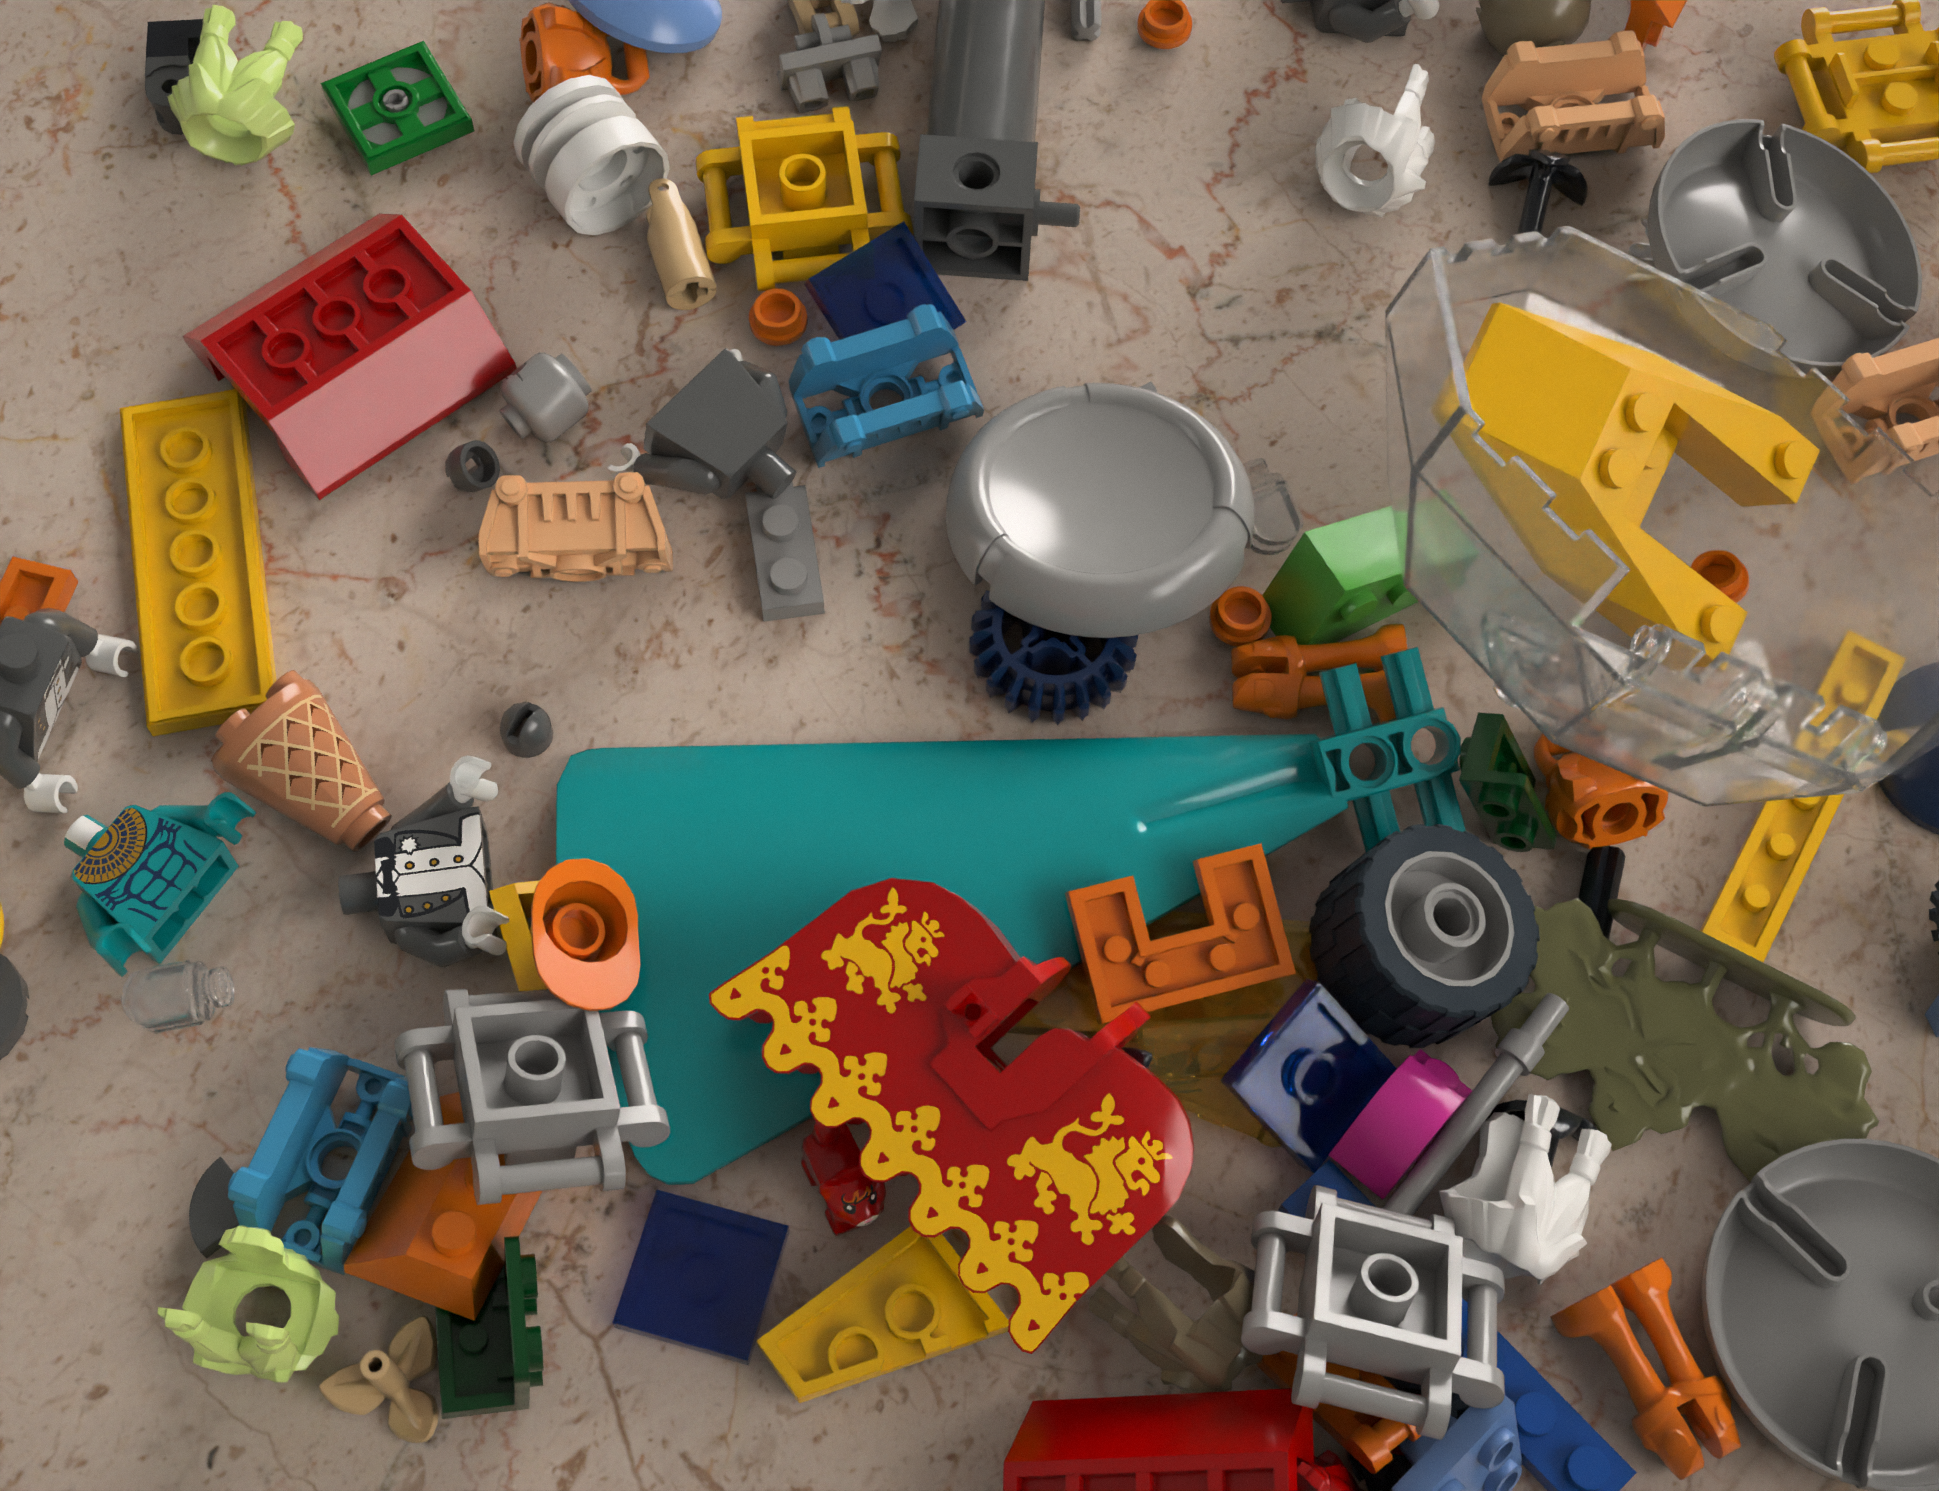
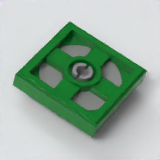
M424 40L320 83L326 100L371 176L475 132L472 118Z

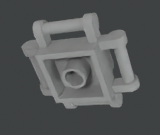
M467 989L445 990L443 996L445 1026L408 1030L401 1033L394 1042L397 1064L400 1068L406 1070L415 1133L409 1141L413 1164L417 1168L434 1170L449 1165L454 1159L471 1157L473 1188L477 1205L501 1203L502 1195L590 1185H598L600 1191L624 1189L626 1168L621 1142L629 1141L637 1147H651L665 1141L671 1133L666 1110L657 1105L643 1047L648 1039L644 1017L635 1011L599 1013V1010H583L567 1005L550 993L548 989L468 995ZM607 1046L617 1053L629 1107L620 1108ZM454 1060L464 1123L444 1125L434 1064L438 1061ZM593 1145L595 1156L575 1158L577 1146ZM499 1154H504L505 1166H500Z
M1314 1185L1311 1190L1305 1218L1279 1211H1265L1255 1216L1251 1234V1243L1257 1249L1252 1309L1243 1317L1241 1342L1246 1349L1256 1354L1272 1355L1281 1351L1298 1354L1297 1369L1291 1394L1292 1404L1316 1409L1320 1402L1416 1426L1418 1435L1442 1440L1450 1420L1452 1393L1459 1394L1465 1404L1474 1408H1493L1502 1403L1505 1395V1377L1503 1372L1497 1368V1304L1504 1299V1274L1495 1265L1463 1257V1237L1455 1235L1454 1219L1430 1214L1427 1220L1337 1198V1191L1335 1189ZM1289 1251L1305 1254L1304 1275L1299 1287L1297 1316L1281 1313L1285 1255ZM1462 1298L1468 1303L1467 1358L1461 1357ZM1326 1362L1421 1385V1396L1327 1373Z

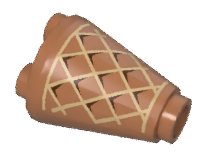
M291 670L273 683L265 695L267 700L250 714L246 709H241L231 715L220 726L215 736L223 745L211 758L214 771L224 781L336 845L345 843L353 852H357L370 843L385 828L392 815L383 807L385 803L384 797L319 688L309 679H303L295 670Z

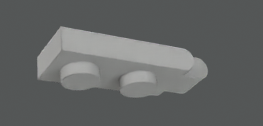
M792 481L782 494L772 499L756 485L757 491L747 492L745 497L763 621L825 614L806 486L793 487Z

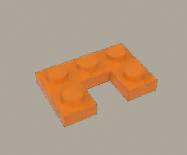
M1262 843L1192 861L1209 926L1150 941L1133 875L1065 893L1098 1024L1111 1022L1136 1001L1146 1012L1296 974Z

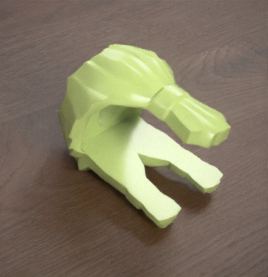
M212 5V8H207L204 12L200 44L196 50L193 64L189 65V76L178 80V84L172 86V94L167 96L168 101L190 146L194 147L202 155L222 160L226 163H233L234 165L256 163L277 147L289 141L290 136L294 133L295 124L287 109L274 97L282 88V79L287 62L290 61L295 51L294 49L303 40L302 28L294 25L292 21L275 22L264 51L254 52L238 61L234 52L228 46L229 32L236 25L235 15L224 6Z
M245 1225L225 1230L218 1245L227 1249L230 1253L203 1262L191 1283L182 1306L183 1310L158 1307L157 1314L165 1320V1327L172 1330L178 1337L188 1342L194 1348V1364L226 1374H252L258 1378L276 1383L288 1382L294 1371L306 1370L318 1355L323 1354L331 1337L338 1335L339 1315L335 1311L336 1292L322 1280L319 1270L309 1264L305 1255L297 1254L293 1249L284 1248L281 1239L272 1236L269 1230L259 1227L249 1228ZM273 1286L284 1291L291 1301V1317L284 1329L271 1325L246 1322V1332L249 1336H242L235 1324L236 1309L243 1297L257 1287Z

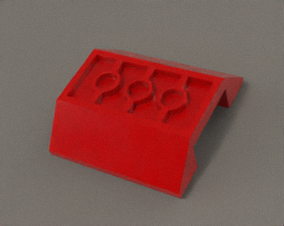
M377 214L183 336L188 347L217 381L226 377L272 431L285 461L319 500L482 394L517 369L516 363L473 292L402 214Z
M1292 1388L1032 1401L1004 1460L1003 1491H1298L1297 1464L1302 1461L1306 1464H1314L1313 1409L1292 1404Z

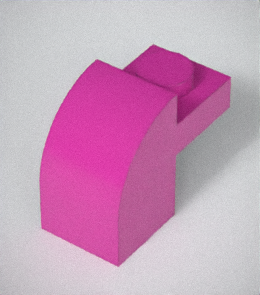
M1419 1049L1413 1056L1409 1055L1389 1077L1351 1124L1329 1156L1383 1200L1407 1174L1436 1135L1450 1121L1472 1090L1460 1081L1457 1073L1448 1064L1431 1058L1423 1050Z

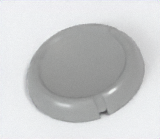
M1737 119L1716 123L1695 132L1676 148L1662 168L1653 187L1648 213V239L1657 273L1665 290L1669 295H1672L1679 306V311L1690 324L1707 340L1732 357L1755 368L1791 377L1823 378L1838 375L1842 370V365L1850 356L1856 353L1863 354L1868 352L1874 358L1885 354L1896 345L1910 328L1904 322L1913 317L1918 311L1922 293V273L1912 233L1902 213L1881 184L1857 161L1836 146L1807 131L1781 123L1774 134L1770 136L1762 134L1765 127L1764 120Z
M1085 383L1083 386L1056 387L1024 398L994 416L977 432L958 459L951 477L947 495L946 526L950 545L959 566L974 585L982 582V579L991 585L989 599L994 604L1015 617L1047 630L1083 637L1114 638L1145 634L1170 627L1192 617L1218 599L1231 586L1244 565V548L1250 549L1254 530V502L1249 478L1233 447L1222 433L1194 410L1163 394L1139 387L1114 383Z
M1838 1139L1796 1149L1763 1167L1752 1178L1750 1184L1733 1197L1720 1217L1710 1239L1703 1264L1701 1309L1705 1334L1717 1370L1735 1402L1761 1434L1779 1450L1804 1467L1831 1480H1840L1867 1491H1939V1158L1909 1146L1872 1139Z

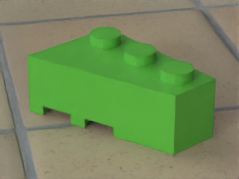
M1445 490L1306 531L1262 595L1268 603L1272 614L1270 628L1275 636H1295L1297 644L1336 643L1437 592L1447 593L1454 590L1468 579L1471 574L1470 565L1485 546Z

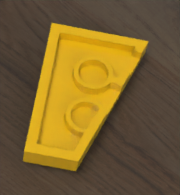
M909 1226L756 1342L761 1352L798 1403H802L1008 1332V1319L987 1292L973 1293L962 1285L958 1277V1263L961 1258L943 1234L935 1238L922 1237Z

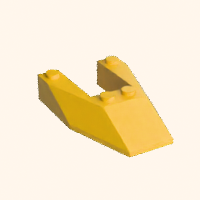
M1501 302L1491 304L1439 413L1440 418L1544 572L1668 666L1723 668L1748 613L1640 528L1673 453L1675 452L1738 505L1743 507L1796 504L1820 452V449L1782 417L1656 354Z

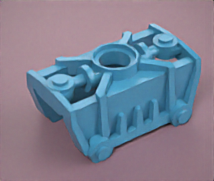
M919 305L908 313V319L834 342H830L825 337H816L810 339L802 346V354L799 355L788 380L789 389L818 468L824 467L827 461L850 454L855 458L862 455V450L935 427H938L939 430L946 429L949 423L973 415L976 418L983 416L984 407L977 394L962 351L959 348L955 332L941 311H936L934 305ZM951 353L954 362L941 369L938 379L925 382L923 376L909 379L920 362ZM884 389L895 391L903 399L901 402L875 410L869 404L872 395ZM830 390L850 397L842 400L843 409L833 412L823 406L806 408L803 401L804 398Z
M309 1047L308 1051L299 1048L295 1054L290 1056L286 1064V1079L290 1082L249 1167H241L232 1175L228 1184V1198L234 1201L233 1208L239 1226L259 1227L267 1229L271 1233L284 1203L307 1192L303 1202L311 1207L305 1220L297 1221L288 1228L286 1234L281 1239L284 1248L293 1249L297 1254L305 1255L308 1262L312 1265L345 1275L343 1265L354 1243L363 1235L366 1229L367 1215L403 1137L408 1138L412 1130L410 1122L413 1119L407 1077L355 1058H349L348 1055L331 1049ZM349 1070L359 1074L356 1091L361 1102L355 1114L345 1112L337 1128L331 1104ZM374 1108H378L373 1121H370L369 1119ZM342 1146L355 1149L358 1153L346 1179L335 1181L323 1176V1160L330 1151ZM325 1213H327V1214H326V1217H325V1219H324V1221H323V1223H322V1228H321V1229H322V1232H321V1230L319 1229V1226H320V1224H321V1222H322V1220H323V1218H324Z

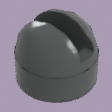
M474 440L456 447L449 453L445 461V473L447 477H450L454 487L458 490L477 492L496 483L500 473V464L496 453L488 444ZM472 458L476 465L467 471L465 463Z
M525 701L513 704L504 712L500 723V734L505 747L510 753L522 758H531L540 755L550 746L553 739V728L548 714L541 707ZM528 718L520 732L519 738L513 736L522 720Z

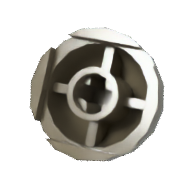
M1478 0L1481 8L1476 7V13L1482 30L1490 46L1500 55L1504 56L1507 55L1510 45L1519 41H1532L1535 48L1572 44L1582 35L1589 23L1591 0Z

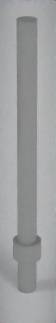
M1547 993L1520 1029L1512 1028L1495 1049L1496 1061L1382 1209L1410 1216L1415 1214L1519 1075L1528 1076L1543 1057L1545 1051L1542 1045L1569 1011V1006L1563 999L1555 994Z

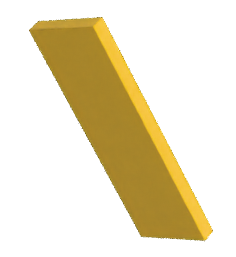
M236 389L119 408L147 728L152 736H159L221 725L231 715L241 709H246L251 714L267 700L265 695L277 679L246 401Z

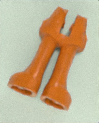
M1386 624L1381 626L1373 635L1336 643L1302 645L1297 644L1295 636L1282 635L1269 637L1265 640L1252 641V643L1232 648L1231 669L1233 675L1238 678L1232 685L1233 708L1246 712L1261 713L1270 718L1297 717L1298 709L1327 705L1320 676H1306V673L1334 669L1356 663L1357 668L1375 670L1373 673L1359 674L1367 706L1376 711L1380 722L1394 719L1396 715L1380 656L1407 650L1405 627L1403 624Z
M1661 1257L1555 1313L1550 1318L1558 1333L1568 1338L1590 1337L1603 1348L1617 1368L1637 1410V1414L1631 1419L1635 1433L1646 1449L1655 1452L1669 1470L1679 1480H1683L1703 1469L1704 1458L1699 1444L1681 1414L1686 1415L1698 1439L1710 1454L1718 1459L1741 1448L1735 1420L1731 1413V1399L1722 1381L1717 1375L1704 1376L1678 1329L1668 1298V1291L1672 1285V1271ZM1624 1308L1632 1311L1642 1324L1664 1366L1671 1383L1666 1387L1663 1385L1642 1351L1627 1321Z

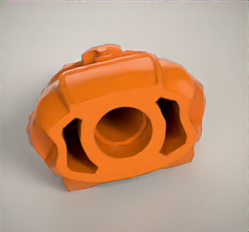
M548 2L534 7L529 12L528 17L522 19L521 38H519L526 92L529 93L533 103L548 89L570 78L586 75L605 78L620 95L636 92L650 78L646 49L623 42L628 80H622L612 76V54L607 39L610 35L595 27L580 13L564 5L560 6Z
M1592 722L1543 732L1540 735L1533 752L1539 770L1546 777V785L1549 790L1545 798V810L1548 812L1551 824L1566 840L1587 849L1620 844L1642 836L1646 837L1649 830L1665 819L1663 810L1668 801V787L1661 778L1655 761L1634 751L1633 747L1627 744L1621 746L1617 739L1606 729ZM1597 745L1601 746V747H1597V748H1594L1593 750H1589V751H1585V752H1581V751H1580V752L1568 753V752H1573V751H1577V750H1582V749H1586V748L1595 747V746H1597ZM1564 754L1559 760H1556L1552 757L1555 755Z

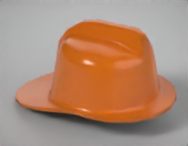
M591 859L565 860L550 868L536 885L532 901L530 934L533 958L538 976L550 993L569 1006L587 1011L609 1010L626 1001L638 984L641 964L638 913L634 894L622 876L608 865Z

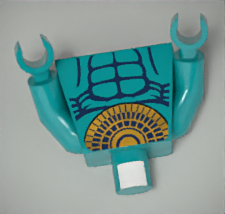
M224 792L216 796L209 805H159L151 811L137 805H130L122 810L109 827L89 815H83L68 829L64 845L82 857L71 874L72 880L82 891L78 897L76 909L90 946L97 951L119 976L123 977L128 972L124 967L126 960L139 951H143L153 961L161 964L239 867L224 842L217 838L223 837L234 845L238 844L243 836L235 829L236 825L243 818H253L256 814L255 810L235 794Z

